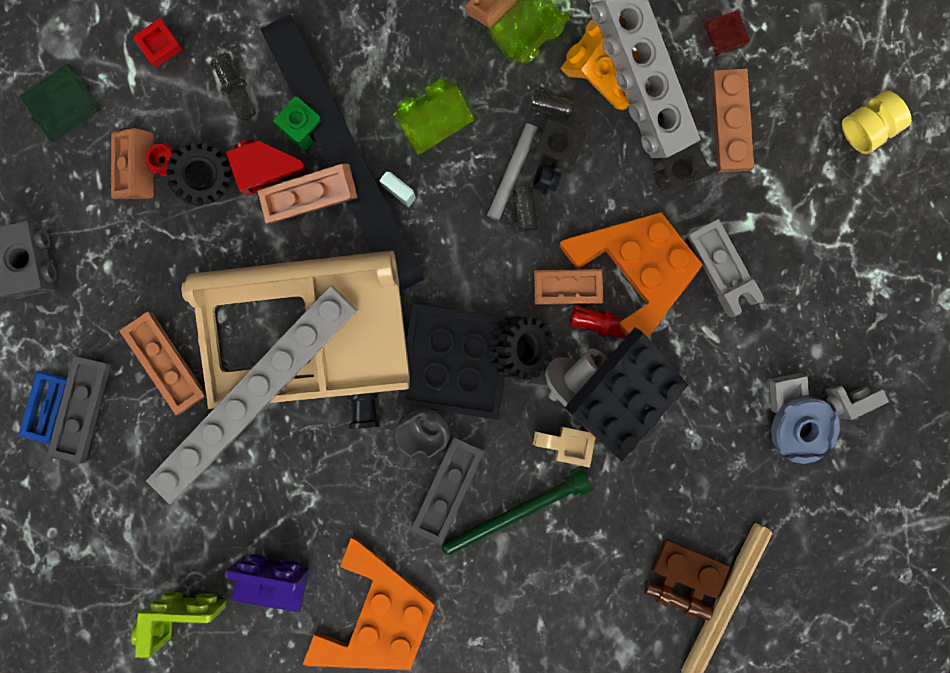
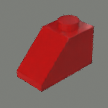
M245 140L237 143L234 146L235 149L226 152L239 191L247 197L257 194L258 190L310 174L308 168L301 160L260 141Z

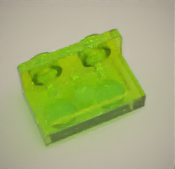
M519 0L487 32L511 63H528L540 53L539 47L547 39L549 41L553 40L565 29L563 24L570 16L566 11L559 12L551 0Z
M441 79L433 82L426 88L427 93L417 99L412 97L403 101L397 106L398 111L392 114L418 155L475 120L457 85L450 80L444 81Z

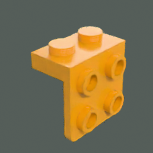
M620 14L619 23L625 29L626 20ZM592 19L587 24L586 32L581 40L568 51L567 59L560 69L568 77L586 78L617 110H625L630 105L625 91L617 83V71L612 58L604 50V38L599 25ZM633 47L632 56L633 59L637 62L639 59V53L637 49Z

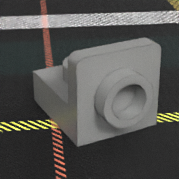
M830 386L825 389L828 396L826 403L836 412L839 419L853 420L889 402L883 389L869 390L868 386L850 392L848 396L843 386Z

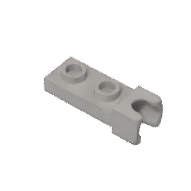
M719 219L686 236L696 256L703 264L702 267L718 294L717 298L729 317L737 316L742 312L738 302L740 295L744 296L751 305L764 301L758 285L754 279H751Z

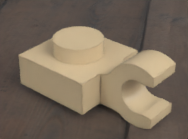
M561 427L559 436L535 431L532 445L556 450L554 459L556 461L590 467L595 437L590 432Z

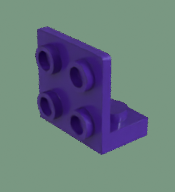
M247 554L246 558L242 557L226 569L225 578L235 580L232 601L300 612L309 569L300 568L299 562L281 560L278 564L267 562V557L263 555Z

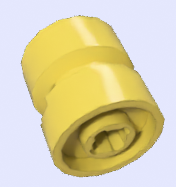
M884 90L867 102L865 107H860L842 120V129L849 143L862 154H869L886 143L888 137L892 138L909 127L912 121L911 113L908 106L896 93Z

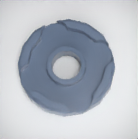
M807 395L793 398L784 404L775 415L771 427L772 442L777 451L792 462L801 464L816 462L824 457L822 454L827 449L831 450L834 447L840 432L839 417L832 410L831 406L820 398ZM811 423V432L805 437H800L801 428L805 424Z

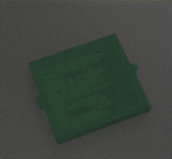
M68 63L20 95V98L33 115L31 120L39 124L51 142H54L101 110L89 93V86L80 80Z

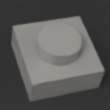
M801 372L769 379L771 410L776 414L784 404L793 398L809 396L808 376Z

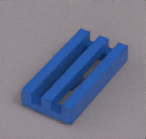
M43 370L36 371L18 436L50 445L67 377L51 374ZM46 380L50 381L45 400L41 406L36 431L31 432ZM52 407H53V411H52V414H51V418H50V421H49V425H48V428H47V431H46V427H47V424H48V420H49V417H50V413H51V410H52Z

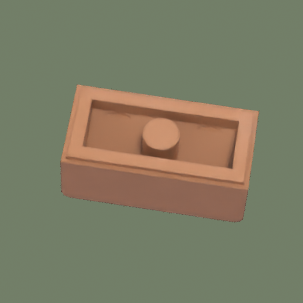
M137 128L112 132L111 199L153 198L154 174L148 170L145 160L147 150L154 145V135L152 132Z

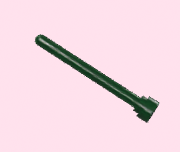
M579 466L569 471L571 475L565 477V482L445 542L442 545V552L445 555H452L572 493L574 496L578 494L583 496L593 491L594 489L583 467Z

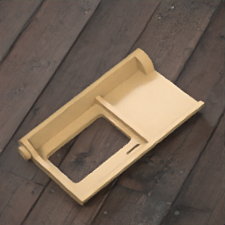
M391 250L187 275L186 281L182 283L181 291L184 300L195 308L208 409H214L251 370L229 372L223 369L215 317L216 307L224 304L299 296L304 299L307 311L330 286H334L358 311L321 348L311 361L300 370L297 378L295 376L270 403L409 389L410 373L398 270L394 252Z

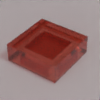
M738 10L709 20L704 25L715 56L743 47L750 41Z

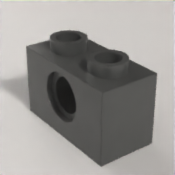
M24 221L0 227V297L17 300L56 291L54 281L57 279L54 265L49 260L47 249L50 247V240L43 226ZM28 253L29 262L23 267L21 263L22 257Z

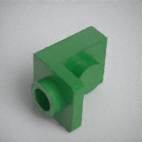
M294 97L273 122L281 133L306 153L314 144L309 134L321 122V118L301 99Z

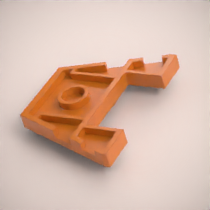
M662 212L568 238L560 242V248L577 270L602 253L607 252L644 300L645 306L620 322L619 327L626 336L636 327L649 337L703 265Z
M352 536L340 567L373 580L349 644L316 631L303 665L411 670L433 612L435 601L405 576L397 573L377 553L374 554L363 545L360 539Z

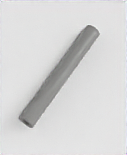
M527 123L523 129L487 214L488 217L494 220H500L538 131L536 126Z

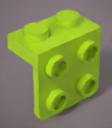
M181 592L163 593L161 597L152 601L151 604L137 615V623L134 624L131 635L132 645H136L135 657L150 658L172 637V622H212L226 608V600L217 599V594L213 593L198 594L196 598H185Z

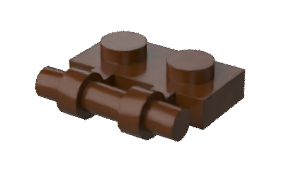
M664 538L652 567L653 572L662 575L663 579L660 585L648 581L644 594L656 598V603L663 606L670 604L684 610V614L689 617L696 618L698 616L709 621L713 614V608L703 604L702 599L704 594L718 599L730 566ZM676 582L691 588L688 597L673 591Z

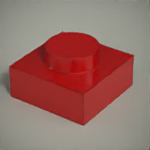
M161 18L133 36L140 49L155 68L183 50Z

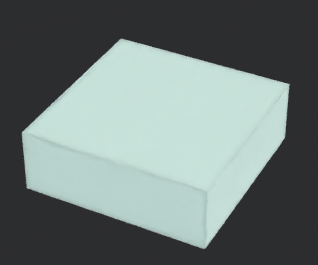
M386 171L379 180L386 191L408 208L416 199L414 191L391 172Z

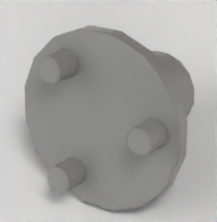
M588 349L578 361L566 357L552 360L547 365L545 372L547 384L551 390L548 394L549 398L552 401L559 400L566 406L606 361L607 357L596 349Z

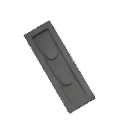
M73 356L47 456L80 464L86 462L111 367L110 363L82 356Z
M455 436L453 437L410 530L411 532L442 545L485 450Z

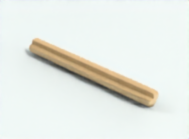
M757 523L752 526L720 591L718 599H716L712 607V617L709 621H705L681 669V673H704L772 536L770 529Z

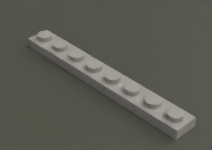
M330 286L156 469L146 482L169 505L174 503L358 309L334 286Z

